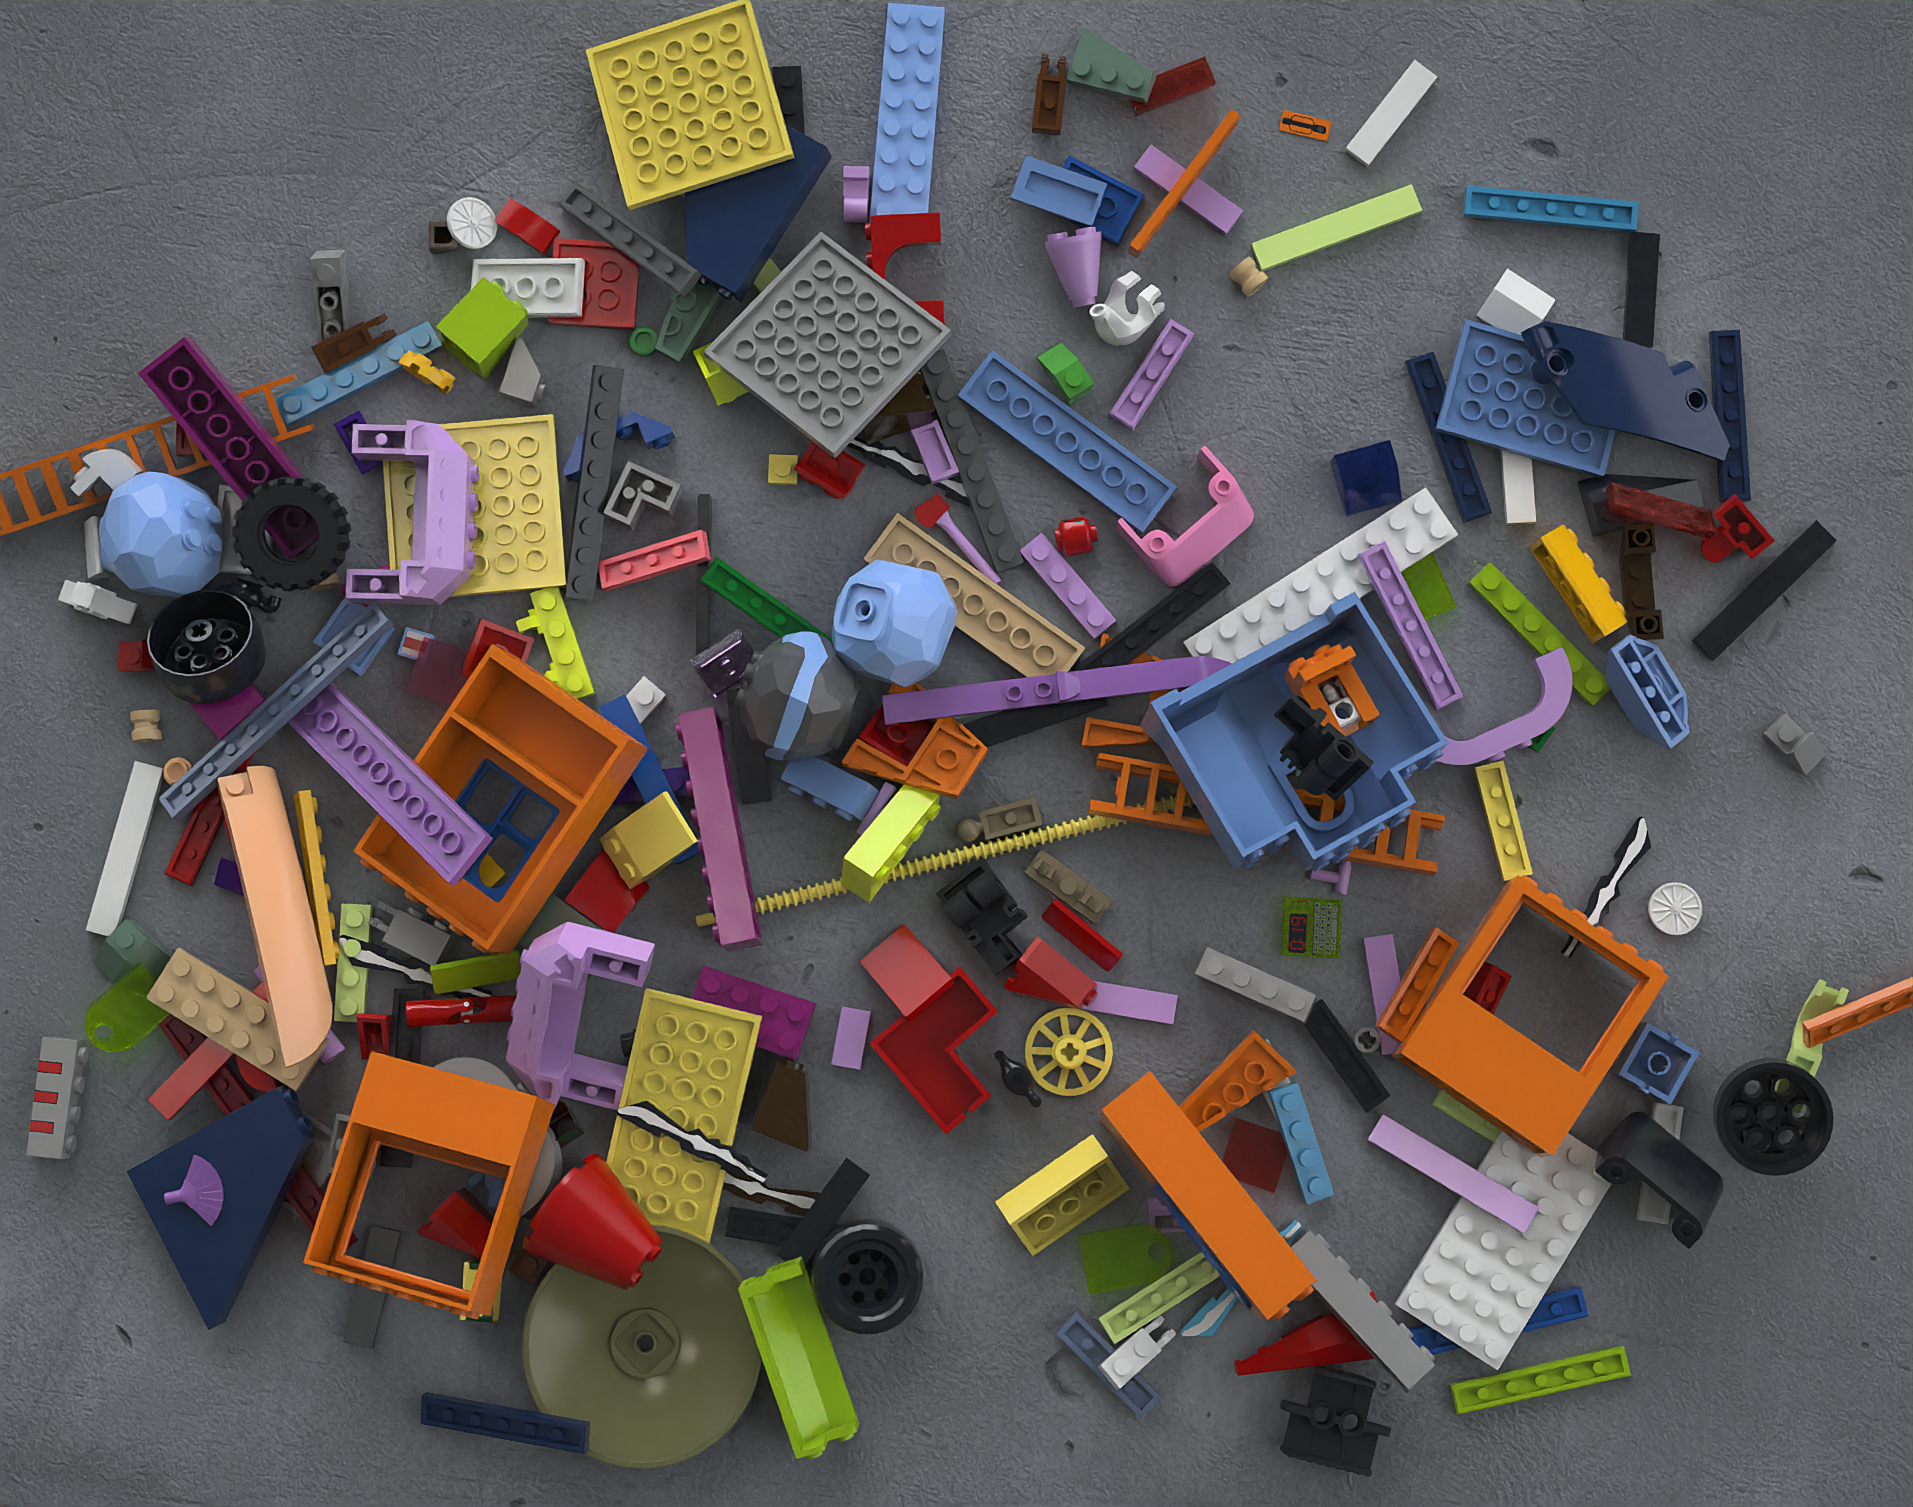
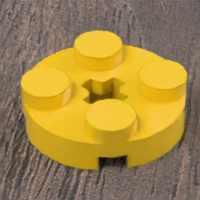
M408 350L398 362L399 365L403 366V369L425 384L437 385L438 388L436 390L448 395L454 386L453 382L456 378L443 369L439 370L431 366L432 361L420 353L415 354Z

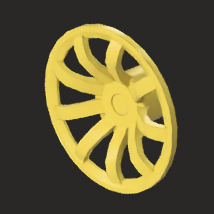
M1061 1008L1051 1011L1033 1025L1027 1036L1025 1044L1027 1067L1036 1082L1054 1094L1076 1096L1094 1089L1107 1075L1112 1063L1113 1049L1108 1031L1095 1016L1081 1009ZM1067 1015L1085 1018L1075 1035L1070 1034ZM1060 1016L1063 1034L1060 1037H1057L1044 1025L1049 1020ZM1090 1023H1092L1099 1030L1102 1037L1084 1043L1081 1039ZM1038 1030L1054 1043L1052 1048L1032 1047ZM1105 1044V1062L1086 1055L1088 1049ZM1032 1054L1052 1055L1053 1060L1037 1072ZM1083 1062L1101 1069L1097 1077L1090 1083L1081 1067ZM1057 1066L1062 1068L1058 1087L1042 1078ZM1069 1069L1075 1070L1083 1085L1082 1087L1065 1089Z

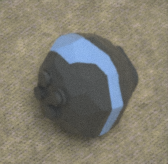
M797 632L774 641L764 651L754 652L751 662L747 664L742 680H745L743 687L739 689L734 705L739 706L741 720L751 741L765 756L776 760H799L828 752L831 748H839L850 724L863 684L857 682L855 673L836 655L834 646L828 639L814 632Z

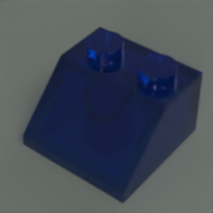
M1390 440L1334 455L1331 459V468L1346 517L1402 501L1399 469Z

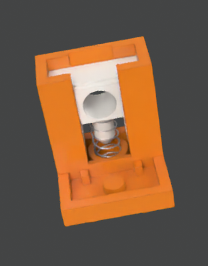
M1340 643L1333 647L1327 644L1314 651L1315 656L1307 660L1301 657L1288 665L1289 669L1285 673L1284 679L1293 695L1304 698L1309 703L1311 709L1315 710L1320 707L1327 713L1320 723L1321 725L1325 726L1329 722L1347 737L1374 723L1380 716L1379 711L1351 664L1356 657V653L1351 645L1342 649ZM1335 709H1344L1348 713V719L1339 718L1335 713Z

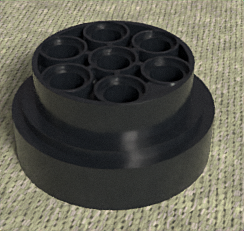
M1764 1058L1743 1064L1727 1076L1718 1089L1714 1100L1713 1122L1720 1142L1732 1158L1745 1168L1756 1173L1779 1176L1795 1173L1806 1168L1825 1150L1833 1130V1108L1825 1089L1807 1070L1787 1060ZM1780 1079H1788L1789 1088L1785 1092H1776V1082ZM1752 1080L1758 1081L1759 1089L1754 1094L1745 1093L1744 1088L1747 1082ZM1797 1104L1806 1105V1112L1801 1117L1792 1116V1109ZM1765 1106H1775L1776 1113L1773 1117L1769 1119L1762 1118L1761 1112ZM1736 1107H1744L1746 1110L1745 1116L1740 1120L1731 1119V1112ZM1784 1130H1791L1793 1133L1792 1139L1787 1143H1780L1778 1141L1779 1134ZM1752 1132H1761L1762 1140L1756 1145L1748 1143V1136Z

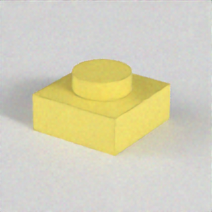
M769 454L768 484L798 486V472L794 470L796 464H798V455Z

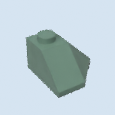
M125 919L105 939L93 963L112 982H156L172 955L137 920Z

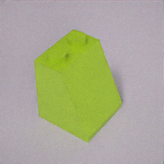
M484 277L436 326L441 344L483 381L491 375L529 324L526 314L528 312L527 309L519 301L514 300L512 302L505 296V290L497 282L492 281L490 283Z

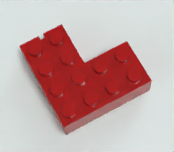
M960 966L949 975L955 984L914 1019L909 1021L903 1014L869 1043L945 1134H948L967 1117L963 1113L965 1109L972 1113L991 1097V1094L954 1052V1049L998 1011Z

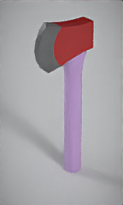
M936 494L925 503L906 511L907 520L928 535L936 524L939 525L979 572L996 584L1002 581L953 523L948 513L950 507L939 494Z

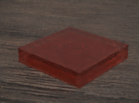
M1235 1118L1221 1161L1237 1181L1275 1193L1287 1156V1150L1281 1132Z

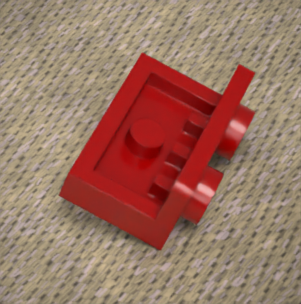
M811 441L801 462L796 464L794 470L800 474L799 477L810 484L816 483L824 488V492L830 497L844 499L853 490L866 464L843 450L834 458Z

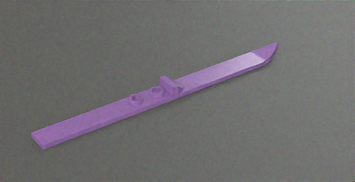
M1195 656L1074 672L1056 671V674L882 695L885 725L1188 688L1232 663L1213 657Z

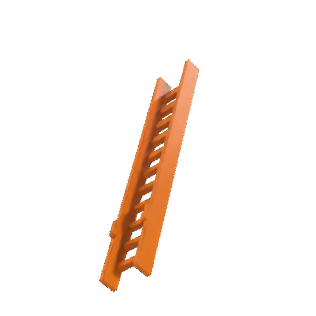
M295 374L237 393L245 403L244 397L261 391L264 392L279 432L278 436L273 437L276 442L316 429L314 423L287 432L271 388L297 380ZM169 416L1 473L0 480L12 476L29 520L14 525L0 490V536L110 499L112 492L97 497L92 487L87 493L82 495L83 502L69 506L52 462L68 458L75 476L85 467L80 453L93 448H97L98 451L108 449L106 444L125 438L133 461L143 470L141 473H144L147 470L133 435L153 429L169 473L166 474L176 477L211 465L212 463L208 459H204L202 451L186 433L197 463L177 469L161 425L176 421L173 416ZM37 467L41 469L57 510L42 515L25 474L26 471Z

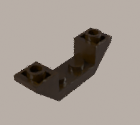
M1654 523L1624 525L1619 556L1623 607L1627 614L1625 616L1628 621L1627 626L1631 635L1642 640L1664 639L1661 610H1655L1651 555L1656 552Z

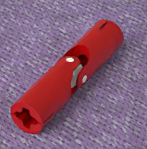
M517 995L406 1001L407 1027L455 1025L458 1023L513 1021L511 1011ZM473 1007L481 1008L483 1011L474 1014Z

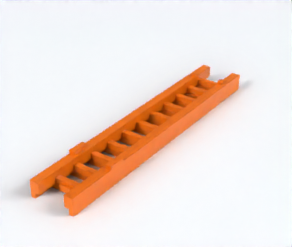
M1105 753L1098 754L1095 769L1121 773L1116 782L1114 796L1117 799L1116 804L1091 799L1088 814L1214 837L1204 818L1196 819L1182 816L1186 788L1173 766ZM1129 775L1149 778L1145 809L1124 805ZM1158 780L1178 784L1174 814L1153 811ZM1293 788L1304 807L1321 810L1320 822L1330 821L1333 819V812L1339 813L1344 810L1345 800L1343 797H1339L1334 801L1324 793L1317 796L1310 794L1306 790ZM1410 809L1412 814L1406 817L1405 821L1400 824L1407 825L1403 856L1387 853L1390 828L1387 827L1376 837L1374 851L1359 850L1355 846V849L1349 853L1350 855L1343 860L1434 876L1438 873L1437 862L1416 859L1420 828L1440 831L1445 821V816ZM1285 844L1283 849L1290 850L1287 844Z

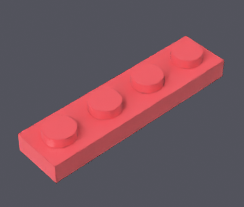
M698 530L599 561L598 568L601 588L605 591H611L711 560L706 532Z

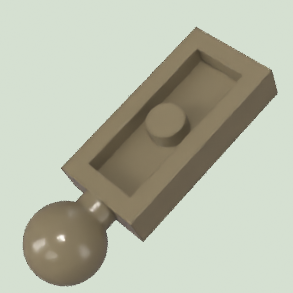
M1032 797L980 811L981 821L976 822L970 818L963 819L957 825V835L961 840L970 842L975 840L979 833L984 832L987 841L1043 826L1036 798Z

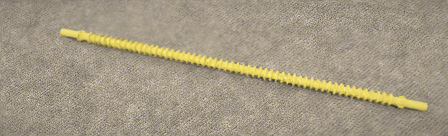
M1186 791L1184 807L1192 808V805L1195 803L1188 791ZM1169 795L1167 800L1161 797L1159 802L1155 799L1153 811L1168 813V810H1172L1174 812L1176 797L1173 798L1172 795ZM1146 801L1144 802L1143 806H1140V804L1137 803L1136 808L1145 809ZM1088 815L1086 820L1080 817L1078 822H1074L1073 819L1070 820V824H1066L1063 821L1061 826L1055 823L1053 828L1046 826L1045 830L1038 828L1037 832L1030 830L1029 834L1021 832V836L1013 834V838L1005 836L1004 840L997 838L996 842L989 840L988 844L980 842V846L972 844V848L969 849L967 846H964L961 851L956 848L953 853L948 850L945 855L939 852L937 857L931 854L929 859L923 856L921 861L915 858L913 863L907 860L905 865L899 862L898 866L895 867L885 881V884H888L890 879L896 882L898 877L904 880L906 875L912 878L914 873L920 876L922 871L928 874L930 869H934L937 872L939 867L945 870L947 865L953 868L955 863L961 866L963 861L970 863L971 859L977 861L979 857L987 859V855L995 857L996 853L1003 855L1004 851L1011 853L1012 849L1019 851L1020 847L1028 849V845L1036 847V843L1044 845L1047 840L1052 843L1055 838L1060 841L1063 836L1069 839L1071 834L1077 837L1079 832L1085 835L1087 830L1093 833L1095 828L1101 831L1103 826L1109 829L1112 824L1118 827L1120 822L1126 825L1127 821L1098 815L1091 818ZM840 877V881L832 879L831 883L824 881L823 885L815 883V887L807 885V889L799 887V891L791 889L788 894L783 891L780 896L774 893L772 898L766 895L764 900L758 897L755 905L757 912L763 915L766 910L772 913L774 908L780 911L782 906L789 908L790 904L797 906L798 902L806 904V900L814 902V898L822 900V896L830 898L831 894L838 896L839 892L847 894L848 889L841 885ZM713 913L695 916L698 927L717 923Z

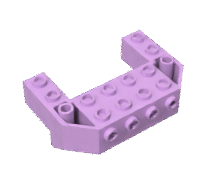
M406 420V425L353 424L352 454L359 460L412 461L416 465L412 560H401V570L347 569L346 599L353 604H371L374 601L377 604L441 605L471 577V569H475L476 554L475 551H472V540L477 538V524L473 522V511L478 509V495L474 494V482L479 481V466L475 465L474 460L439 424L415 420Z
M567 921L534 939L529 950H523L519 964L522 967L521 974L517 979L515 987L517 998L511 1011L513 1021L507 1034L509 1045L506 1061L533 1095L554 1104L555 1107L560 1096L618 1110L628 1067L574 1053L588 974L642 987L651 967L654 943Z

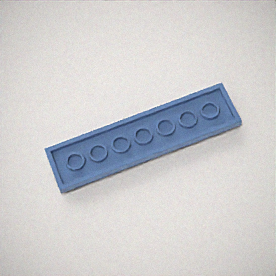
M993 350L957 395L965 404L1119 518H1123L1127 524L1141 534L1144 533L1177 489L1176 485Z

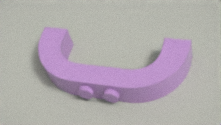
M1558 648L1532 660L1541 681V696L1537 705L1530 712L1466 741H1455L1445 737L1448 744L1442 750L1443 755L1436 761L1447 765H1468L1488 758L1489 763L1505 757L1504 751L1513 746L1518 751L1533 744L1531 738L1551 728L1566 710L1572 692L1571 667L1563 648Z

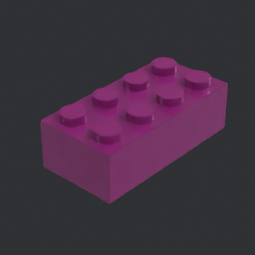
M706 966L702 968L692 997L694 1000L763 1016L756 1046L795 1060L799 1059L817 1003Z

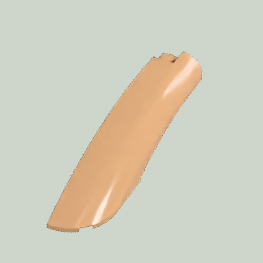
M268 766L247 767V772L217 778V783L248 910L258 962L286 1069L305 1061L319 1049L331 1027L332 1001L310 904L276 771Z

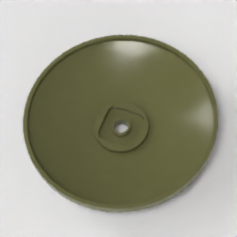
M652 1225L663 1240V1243L660 1245L662 1251L654 1262L650 1263L647 1261L640 1271L644 1275L635 1287L632 1288L630 1286L628 1290H624L555 1264L540 1283L529 1307L524 1326L522 1345L525 1375L530 1392L540 1412L589 1421V1451L585 1454L596 1460L620 1467L656 1468L672 1465L687 1460L712 1446L729 1431L745 1410L755 1390L762 1365V1358L738 1291L741 1282L745 1280L741 1273L724 1254L707 1241L683 1230L663 1225ZM641 1335L652 1337L654 1341L652 1350L642 1351L638 1347L637 1342Z

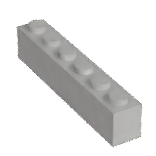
M1309 1231L1291 1247L1317 1280L1312 1284V1287L1315 1289L1313 1293L1407 1394L1434 1370L1435 1364L1432 1361L1435 1358L1430 1351L1423 1345L1419 1348L1411 1340L1413 1337L1411 1331L1403 1323L1397 1325L1390 1317L1393 1313L1388 1306L1381 1300L1377 1303L1370 1296L1369 1293L1372 1292L1370 1287L1361 1278L1356 1280L1348 1272L1351 1268L1342 1257L1338 1256L1335 1258L1328 1250L1330 1245L1320 1234L1315 1236Z

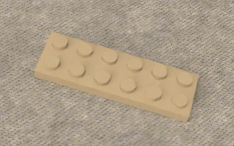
M182 948L176 949L146 997L152 1003L295 1091H299L330 1039L325 1037L319 1049L312 1056L300 1064L285 1069L269 1003Z

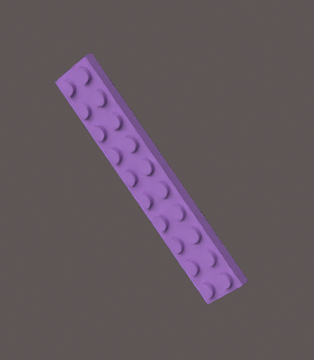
M333 682L327 685L288 721L448 883L456 885L493 839Z

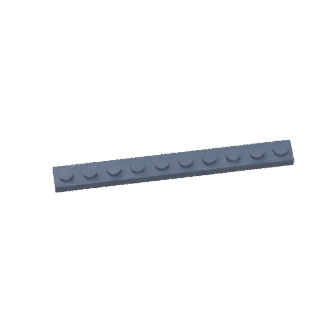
M373 601L159 797V800L173 819L179 822L218 786L217 778L229 776L394 625L380 605Z

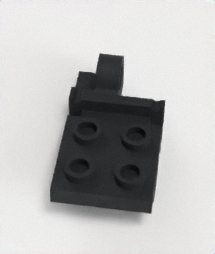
M1292 695L1274 714L1280 722L1294 733L1280 750L1282 756L1279 760L1284 762L1288 758L1291 762L1287 767L1291 769L1295 766L1301 771L1299 780L1307 792L1317 796L1325 792L1336 801L1372 766L1374 761L1329 722L1325 726L1320 724L1327 715L1323 709L1319 707L1313 710L1304 698Z
M980 858L938 891L936 895L943 903L942 906L946 914L956 926L962 929L967 940L973 941L977 939L971 944L972 947L976 948L992 972L998 975L1022 957L1018 947L1006 934L1024 921L1028 915L1022 909L1016 908L1012 911L1018 904L985 859Z

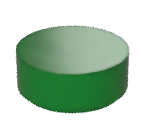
M642 326L636 328L631 333L629 343L635 354L641 357H648L657 351L655 347L658 336L653 329Z

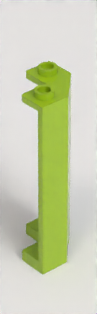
M801 1256L773 1265L766 1269V1273L762 1276L750 1277L742 1281L738 1291L796 1459L805 1457L806 1460H810L823 1454L822 1451L826 1449L828 1441L837 1439V1442H842L854 1437V1433L857 1432L859 1427V1421L820 1307L814 1298L811 1281Z

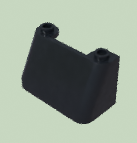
M1638 1111L1629 1114L1598 1146L1595 1172L1607 1182L1615 1185L1624 1184L1634 1174L1679 1211L1672 1222V1232L1679 1242L1690 1249L1701 1237L1723 1192L1722 1177L1649 1115Z

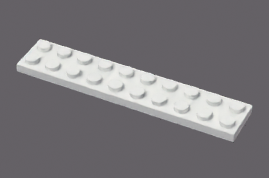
M1425 487L1184 641L1183 645L1191 657H1213L1229 661L1233 664L1323 615L1329 605L1355 592L1358 598L1361 599L1375 590L1358 557L1359 553L1385 541L1402 573L1455 539L1458 533Z

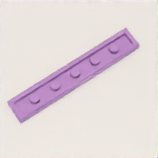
M1382 541L1359 553L1358 557L1434 708L1439 710L1462 698L1463 694L1386 542Z
M1384 1114L1368 1138V1141L1523 1234L1539 1210L1538 1206Z

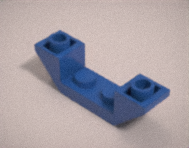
M635 412L618 417L615 438L619 437L620 440L631 437L635 434V430L640 428L648 448L654 447L657 450L668 446L671 443L670 440L675 438L670 426ZM584 432L578 434L563 470L569 482L572 480L575 483L578 482Z

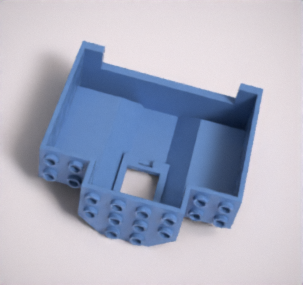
M1355 592L1329 605L1323 615L1181 692L1174 689L1150 702L1140 724L1142 729L1164 751L1234 870L1240 866L1247 869L1260 861L1259 858L1268 851L1272 855L1283 849L1285 844L1289 847L1303 872L1313 869L1314 872L1328 865L1330 860L1335 864L1349 856V853L1355 849V846L1359 850L1375 841L1374 839L1385 828L1389 827L1392 829L1405 821L1406 817L1412 814L1410 809L1415 805L1416 801L1404 781L1412 776L1411 773L1415 772L1418 767L1423 771L1437 762L1436 760L1443 755L1442 750L1448 744ZM1340 643L1342 649L1351 645L1356 653V657L1351 664L1379 711L1380 716L1374 723L1346 737L1373 760L1374 763L1342 794L1345 800L1343 812L1333 820L1320 822L1314 820L1308 814L1286 777L1288 774L1298 770V768L1293 766L1289 769L1287 766L1291 761L1288 758L1284 762L1280 761L1279 759L1282 756L1280 750L1294 733L1280 722L1274 714L1293 695L1284 679V675L1289 669L1288 665L1298 658L1304 657L1307 660L1315 656L1313 652L1324 645L1329 644L1330 647H1333ZM1335 709V713L1339 718L1348 719V713L1344 709Z

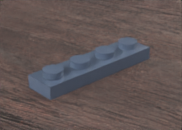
M1077 1311L1056 1332L1141 1419L1162 1398L1139 1373L1134 1375L1120 1389L1116 1390L1098 1368L1115 1349Z

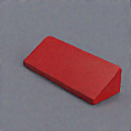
M1054 899L1042 914L1043 920L1105 971H1110L1122 958L1123 953L1057 899Z
M1484 962L1463 995L1491 1014H1494L1512 975L1491 963Z

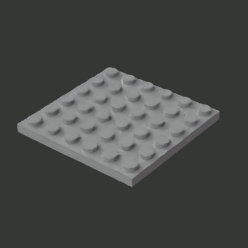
M820 232L704 351V355L828 454L836 458L952 336L951 329Z

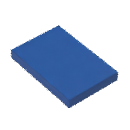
M1068 156L1062 168L1107 183L1101 207L1097 212L1092 227H1096V232L1101 231L1102 239L1118 247L1145 194ZM1063 218V219H1065V220H1067V221H1069V222H1071V223H1073V224L1079 226L1080 228H1088V227H1089V226H1086V225L1077 223V222H1075V221H1072V220Z

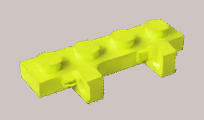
M544 588L530 593L534 608L528 610L530 616L516 621V624L521 634L529 629L538 630L539 635L544 634L553 663L549 664L551 670L546 671L544 676L578 700L594 695L595 691L560 588Z

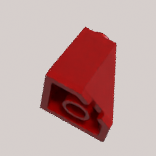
M1038 936L1015 966L1016 978L1010 977L1004 985L1012 994L1076 1009H1081L1083 1005L1088 1007L1098 995V992L1095 991L1098 985Z
M466 1188L456 1190L429 1217L431 1221L427 1225H422L417 1232L425 1238L481 1258L494 1217Z

